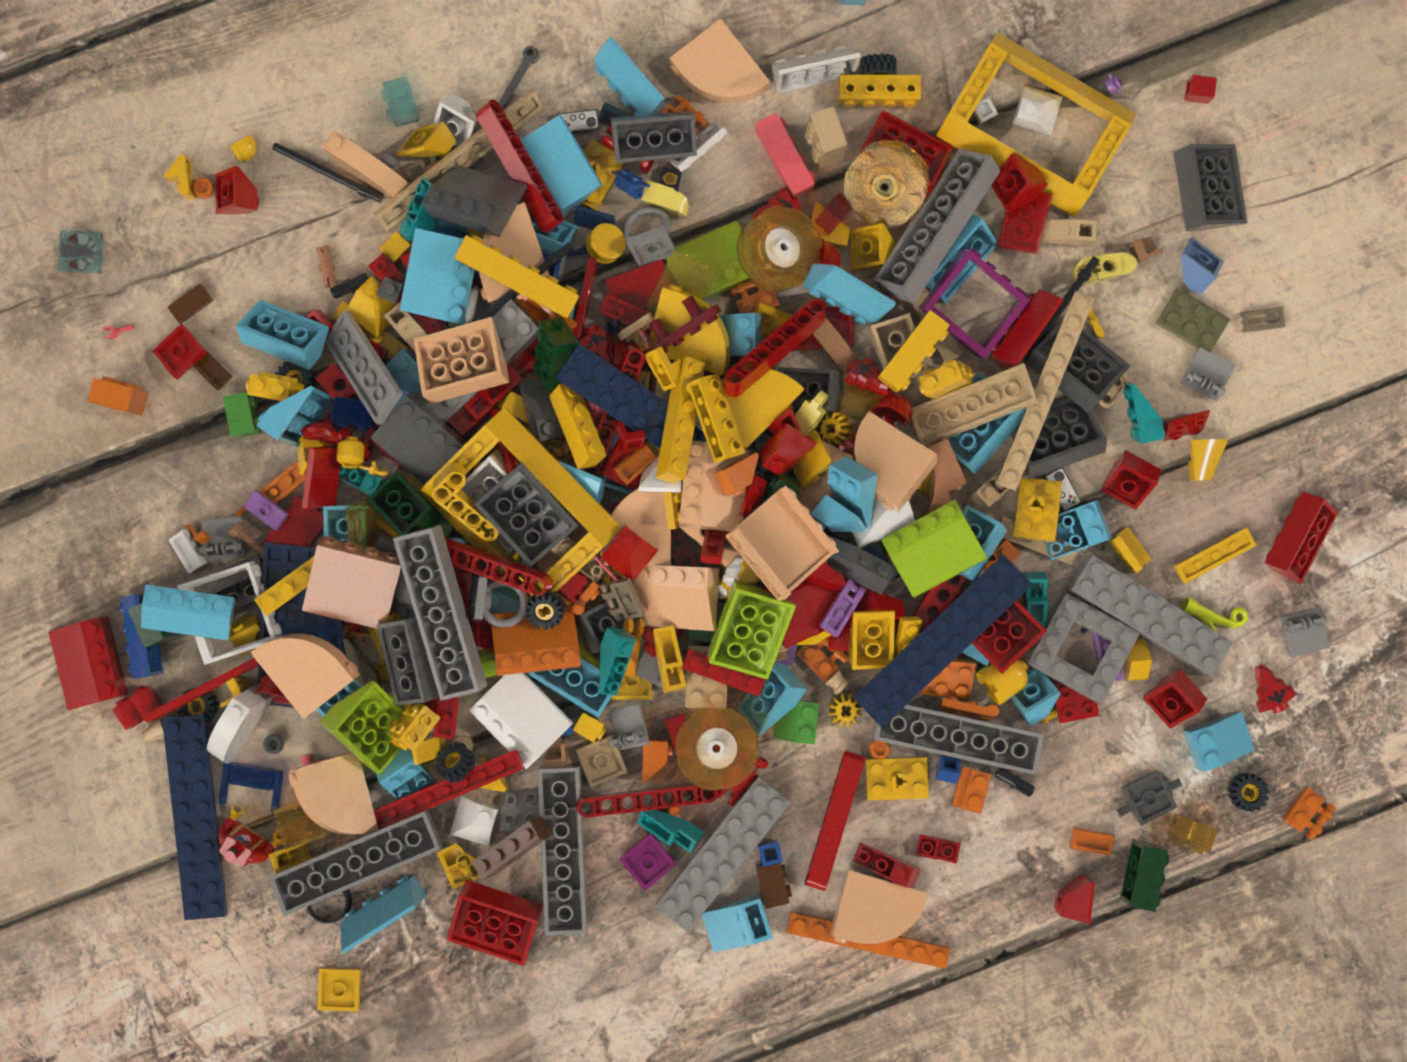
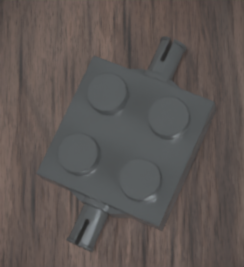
M1155 770L1121 787L1127 805L1116 809L1120 817L1131 812L1134 814L1139 825L1142 826L1177 808L1172 791L1183 785L1180 783L1179 778L1167 783L1160 771Z

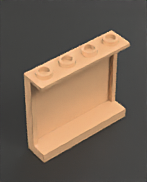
M787 486L777 490L725 535L778 601L784 600L791 595V591L831 555L839 552L835 541L823 532L822 525L810 516L809 509L797 500L795 492Z

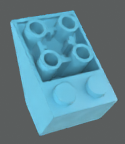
M1095 500L1060 513L1056 538L1064 540L1065 543L1063 544L1060 541L1053 542L1050 545V550L1046 541L1045 545L1050 559L1054 560L1113 538L1099 501ZM1054 544L1060 546L1059 551L1053 549ZM1071 544V546L1073 547L1079 546V548L1058 555L1056 557H1052L1051 552L1054 554L1061 553L1064 550V546Z
M760 894L707 910L702 914L713 952L753 945L773 938Z

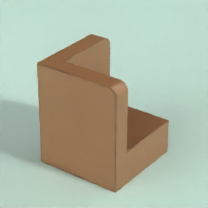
M1152 237L1143 240L1139 239L1128 245L1131 255L1137 260V264L1158 256L1163 252L1162 248L1156 249Z
M566 736L559 737L546 750V768L567 766Z

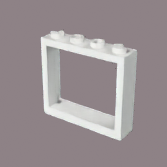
M255 561L177 586L180 590L194 591L193 587L247 570L256 597L267 590L266 585L261 582V569L258 564H255ZM262 611L269 637L216 654L211 638L195 636L204 665L257 648L282 635L281 627L274 619L275 611L268 616Z

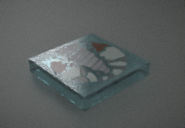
M60 230L58 271L101 274L103 233Z

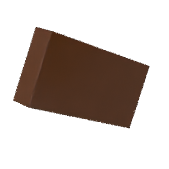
M198 284L167 308L177 322L181 324L214 300L203 285Z
M208 351L193 365L218 391L233 377Z

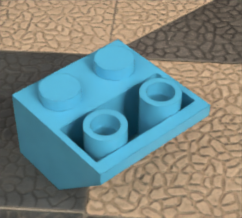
M402 749L380 775L376 773L378 782L397 800L419 791L434 781V777L424 763L414 765L412 751L409 749L407 751Z

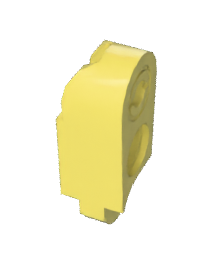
M646 180L650 187H644L643 197L640 199L645 201L647 206L659 207L666 213L677 217H687L690 207L685 195L675 191L674 188Z
M1124 252L1097 255L1095 257L1100 261L1091 272L1092 276L1083 284H1091L1131 274L1137 266V260L1133 255ZM1093 256L1083 258L1074 266L1073 276L1075 280L1078 278L1077 274L1079 271L1086 267ZM1104 263H1107V264L1110 265V267H1111V271H1110V272H1109V271H1106V270L1104 269V267H1103V264H1104Z
M820 391L813 400H805L795 415L801 432L805 435H808L817 427L826 413L822 406L828 399V395L823 391Z

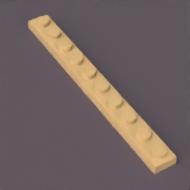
M530 89L506 108L504 112L516 130L543 109L544 106L535 91ZM483 128L373 213L386 231L406 217L408 206L414 198L416 187L420 183L422 176L434 184L457 165L468 168L493 148Z
M1075 291L1035 388L1039 402L1028 406L996 484L1013 491L1017 490L1095 298Z

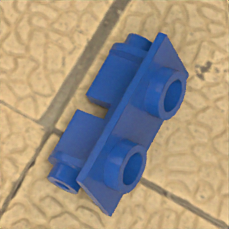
M620 169V171H611L612 174L616 175L615 186L627 192L634 199L642 198L644 187H650L648 183L643 181L642 177L633 175L631 170Z

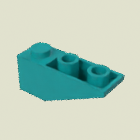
M423 176L416 187V193L408 206L407 215L402 221L399 231L407 240L412 242L415 228L427 231L436 228L435 218L428 214L421 203L433 185Z
M1124 382L1125 388L1123 393L1129 405L1127 415L1132 422V428L1130 429L1132 439L1140 444L1165 439L1162 418L1135 384Z
M341 464L339 479L370 496L386 481V479L378 475L369 474L368 470L361 469L359 466L354 469L342 467Z
M607 627L600 646L599 693L602 695L618 694L637 640L623 629Z

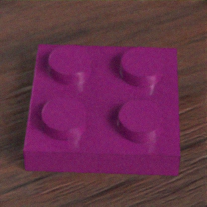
M651 833L646 835L619 858L644 891L677 865Z

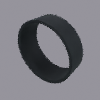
M350 889L342 891L345 897V908L337 919L324 920L318 917L313 912L311 905L307 906L309 914L321 923H333L345 917L344 914L350 911L352 906Z

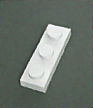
M714 120L696 136L697 156L670 158L669 161L679 171H684L696 159L704 155L710 147L719 142L727 134L726 129Z

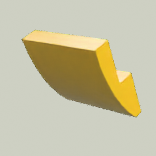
M815 430L807 436L817 441V445L792 469L803 489L821 479L819 474L827 470L830 464L834 463Z

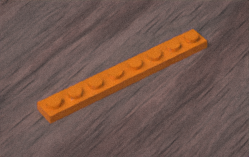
M790 911L786 933L944 969L947 968L950 947L908 937L903 938L901 936L877 944H862L850 941L842 944L834 941L835 937L830 936L832 920Z

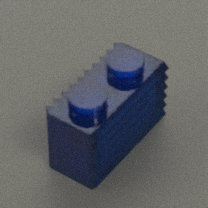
M334 397L331 421L336 423V427L348 429V426L352 425L356 426V430L368 432L369 428L375 429L376 423L362 401Z

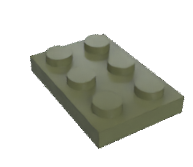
M1177 288L1156 324L1195 348L1201 347L1211 352L1229 323L1230 318Z

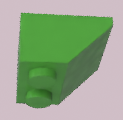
M799 700L794 708L774 724L773 738L815 745L819 703L817 701Z

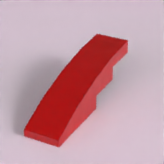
M510 364L507 366L509 383L480 390L479 393L463 405V408L448 420V424L461 437L476 426L523 381V378Z

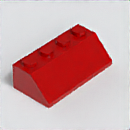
M1040 289L1035 294L1031 292L1027 297L1030 301L1017 316L1014 324L1003 334L1004 338L1000 343L997 342L990 351L992 355L989 359L1005 370L1018 366L1064 299Z
M1302 491L1300 497L1295 500L1291 514L1286 517L1281 533L1276 536L1272 550L1267 553L1265 564L1273 571L1301 585L1338 512L1325 498Z

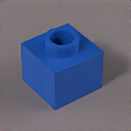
M940 754L936 767V780L956 784L960 776L961 759Z
M778 839L758 844L763 867L783 862ZM769 848L774 850L771 855L766 853V850Z

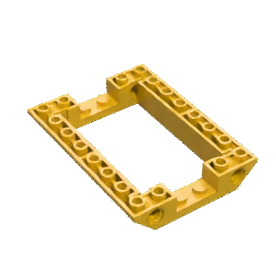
M997 32L936 137L958 150L960 148L992 156L999 169L1012 153L1018 154L1041 172L1048 184L1042 193L1052 194L1051 204L1075 218L1132 126L1136 113ZM1003 61L1105 121H1109L1072 183L968 123Z
M504 407L419 492L474 548L518 563L496 540H483L432 498L433 481L449 465L460 463L465 467L467 474L500 441L521 463H524L540 483L588 531L564 556L544 572L553 579V587L550 591L553 594L554 591H558L591 560L622 527ZM459 474L451 475L453 478L461 477ZM439 488L437 489V491L445 492L446 489ZM500 566V572L505 575V569ZM519 573V579L522 582L525 581L523 574ZM538 580V586L544 589L543 582ZM527 593L528 600L531 595L533 596V594Z

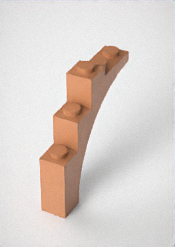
M944 436L925 444V447L937 454L938 462L931 470L930 492L920 518L951 502L952 500L948 492L958 491L962 488V485L967 483L951 445ZM884 550L883 553L889 563L893 562L887 550Z

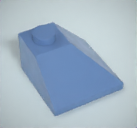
M1193 237L1189 239L1181 255L1184 283L1191 291L1201 295L1217 278L1224 262Z

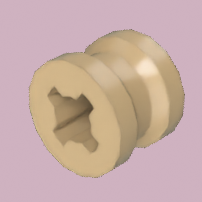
M838 669L824 684L827 687H831L833 693L838 695L849 684L850 680L844 678L842 672Z

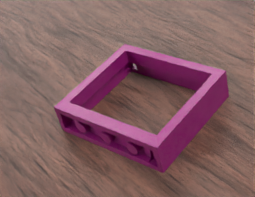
M963 249L918 308L925 314L931 310L950 325L947 331L952 337L976 357L985 359L1030 300L1025 297L1026 293L1021 288H1015L1010 284L1011 280L1007 276L998 274L995 271L997 268L988 261L985 263L980 258L981 254L975 249ZM969 260L1017 300L982 346L934 307Z

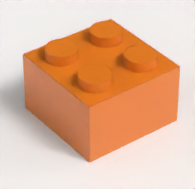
M102 376V379H93L87 402L142 416L148 393L141 391V386Z

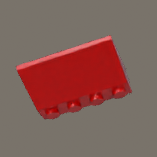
M882 110L864 142L854 165L869 173L875 166L882 163H893L899 166L907 178V189L905 192L925 201L932 191L953 146Z
M805 580L791 591V595L785 600L796 604V608L782 642L785 649L825 631L818 625L839 591L822 588ZM765 584L760 586V588L770 592Z
M1016 600L971 644L1003 674L1047 633V630Z
M109 616L93 618L48 632L68 710L128 695Z
M466 879L458 896L447 941L524 966L544 905Z

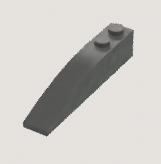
M827 535L835 541L836 548L839 550L838 553L831 555L826 560L828 565L834 571H838L843 576L881 595L890 583L896 567L854 545Z

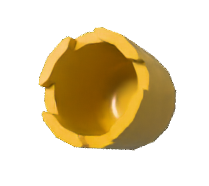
M1022 659L1017 660L1003 674L991 663L975 673L980 685L985 684L989 691L986 694L996 705L1006 702L1028 683L1026 672L1028 667Z

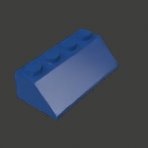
M144 594L122 597V602L120 603L121 613L124 614L123 631L127 636L125 647L130 658L128 670L132 675V679L164 674L160 644L147 648L143 647L128 609L142 603Z

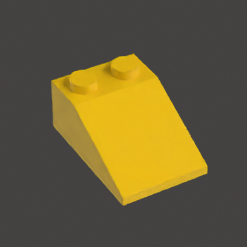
M894 610L853 612L849 645V661L852 670L882 669L894 659Z

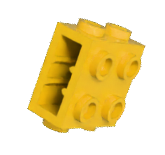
M953 359L943 362L941 364L942 367L936 370L932 368L925 371L924 375L918 378L921 383L919 384V389L922 395L932 399L974 383L972 379L974 373L971 367L959 361H953Z
M259 371L258 375L250 374V378L246 382V389L248 395L283 401L304 390V384L297 383L298 379Z
M406 704L402 709V715L399 719L394 720L390 724L387 735L392 738L390 742L404 751L409 749L415 752L439 721L440 717L423 704Z

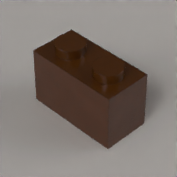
M762 863L757 864L756 870L765 908L789 904L788 897H792L790 885H785L784 877H787L785 864L777 863L763 867Z

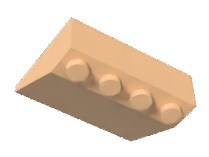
M492 317L414 339L422 396L431 404L509 383L506 361Z
M692 441L686 478L683 479L679 518L680 527L730 532L743 521L744 516L739 515L746 491L737 496H734V494L725 495L715 472L749 455L750 450H745V454L714 464L708 443Z
M646 565L634 581V588L641 603L648 609L645 615L640 617L641 620H644V626L666 627L674 625V628L716 631L719 569Z

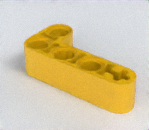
M460 463L449 465L433 481L432 498L485 541L495 540L499 534L498 530L474 505L475 500L461 490L466 481L465 467ZM459 474L461 477L453 478L451 475ZM444 488L446 489V491L439 492L437 491V489ZM460 501L462 504L455 505L453 502ZM471 514H476V515H478V516H477V517H470L469 515H471Z

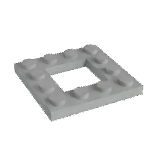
M1066 593L1046 628L1047 633L1040 639L1027 665L1102 705L1140 633ZM1074 622L1110 641L1093 675L1056 656Z

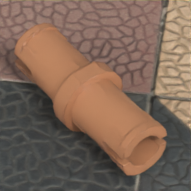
M326 245L322 246L323 249L317 247L320 261L318 267L322 272L324 288H332L331 285L334 287L337 283L334 274L335 264L331 259L330 247Z

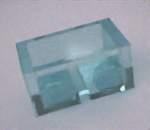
M407 77L382 82L384 89L381 90L384 102H388L389 109H386L389 121H392L396 127L418 122L419 117Z

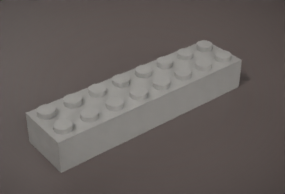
M959 148L873 281L883 294L912 304L916 302L1000 173V169L992 156Z
M514 299L508 301L492 317L507 366L537 338L536 331L539 328V325ZM421 390L415 396L449 425L448 420L463 408V405L479 393V391L433 404L422 396Z
M441 525L393 538L440 700L481 691L488 685Z
M1094 555L1086 556L1066 588L1067 591L1104 614L1138 631L1141 637L1204 676H1213L1233 643Z
M907 704L883 728L875 721L872 738L881 742L1036 775L1044 734Z
M581 764L553 768L540 766L538 768L540 817L543 816L553 834L541 842L545 936L587 934L588 910L583 816L575 808L576 801L582 797Z
M757 774L754 781L746 788L738 801L729 809L656 901V907L686 932H689L791 803L790 799Z
M426 810L270 876L269 880L283 916H286L442 849L443 846L429 810Z

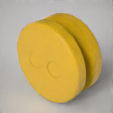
M610 223L597 225L586 238L588 254L592 259L602 264L614 262L623 254L626 247L624 234L617 226Z

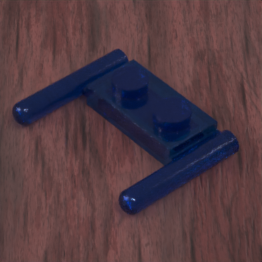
M223 762L218 802L221 805L227 803L229 783L267 791L273 790L270 812L277 814L279 812L284 771L238 762H230L228 764Z

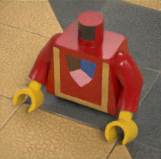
M235 803L230 809V817L226 818L218 832L219 843L222 845L219 852L224 855V859L227 862H235L241 867H245L250 863H263L269 857V854L276 850V846L279 847L284 844L286 835L282 839H278L280 830L274 832L272 842L270 843L269 840L241 822H235V819L240 818L244 811L243 807L241 812H236L234 810Z

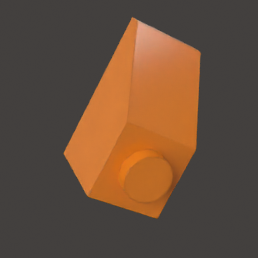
M757 452L746 455L715 472L725 495H740L746 491L745 487L752 484L758 460Z
M649 739L650 744L643 745L642 782H647L668 762V757H672V745H668L669 739Z

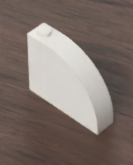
M259 683L231 699L209 738L207 751L225 764L235 760L273 699V694H254L260 685Z

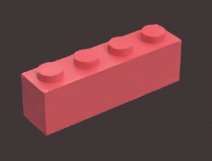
M776 112L757 122L754 130L791 197H799L814 188V181L816 179L813 172L807 170L803 154L801 152L798 153L795 146L797 144L794 137L788 135L785 120L783 117L779 118Z

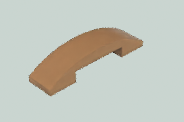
M808 300L807 302H805L801 307H799V308H798L795 312H793V313L795 314L796 312H798V311H799L803 306H805L810 300ZM825 317L824 323L812 335L831 357V361L839 371L846 375L849 364L856 359V356Z

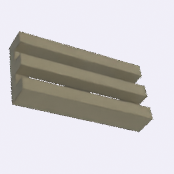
M1283 307L1240 313L1242 317L1241 323L1244 327L1242 329L1243 333L1285 327ZM1277 312L1279 315L1248 320V316ZM1279 320L1278 324L1249 327V324Z

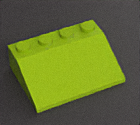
M737 221L676 247L677 254L665 258L677 286L682 287V291L691 293L704 301L725 293L742 282L745 283L753 280L755 276L762 274L759 263Z
M956 500L881 539L913 598L988 559Z
M734 579L707 652L709 663L768 680L796 604L785 599L778 601L772 593L753 584Z
M373 680L333 705L319 721L366 767L378 775L386 769L402 750L390 742L392 738L387 735L390 724L394 720H398L402 715V708L399 705L396 706L395 701Z

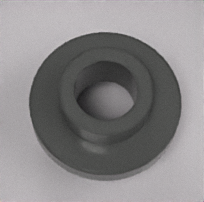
M270 734L264 739V749L270 754H277L284 748V739L279 734ZM273 740L277 741V747L272 746L271 742Z

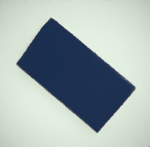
M581 206L575 207L574 225L593 230L602 223L613 225L616 223L614 215Z

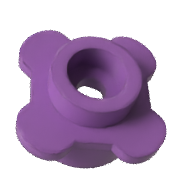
M1109 73L1110 78L1105 80L1107 89L1112 95L1116 92L1121 95L1122 91L1120 88L1123 87L1121 79Z

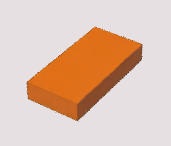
M644 442L643 449L632 451L613 469L624 484L628 485L657 456L648 444Z
M1073 827L1070 848L1111 856L1115 835Z

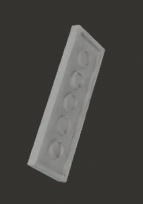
M343 310L328 333L325 343L376 424H383L403 393L351 312Z

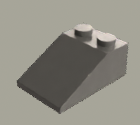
M779 367V372L789 376L804 388V391L792 402L794 410H799L805 400H813L820 391H823L828 395V399L822 408L826 413L839 412L843 373L830 369Z
M541 379L519 383L530 433L539 442L564 437L549 398L550 394L542 386Z
M607 601L575 616V624L590 654L600 652V646L607 627L623 629L624 616L620 621H616L608 610L609 605ZM640 617L633 619V623H634L633 625H634V626H635L636 620H637V619H640Z

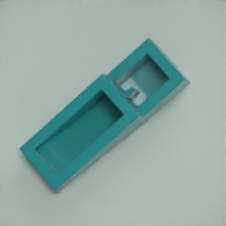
M1024 572V576L1033 585L1023 594V607L1046 629L1048 578L1045 572Z
M657 810L641 811L637 824L668 846L675 842L689 853L699 845L705 832L682 818Z

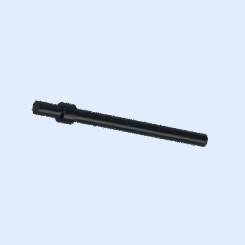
M276 142L273 144L272 150L357 191V194L364 198L369 197L381 203L383 195L371 190L369 186L363 183L359 184Z
M569 242L557 252L553 251L548 255V259L537 267L540 270V275L553 265L559 264L562 261L561 258L573 250ZM510 289L474 318L472 322L489 318L518 293Z
M1093 256L1086 267L1079 271L1077 274L1078 278L1063 297L1064 301L1023 357L1024 361H1027L1033 350L1045 338L1071 302L1075 291L1078 292L1083 283L1090 279L1092 276L1091 272L1100 261L1098 258Z

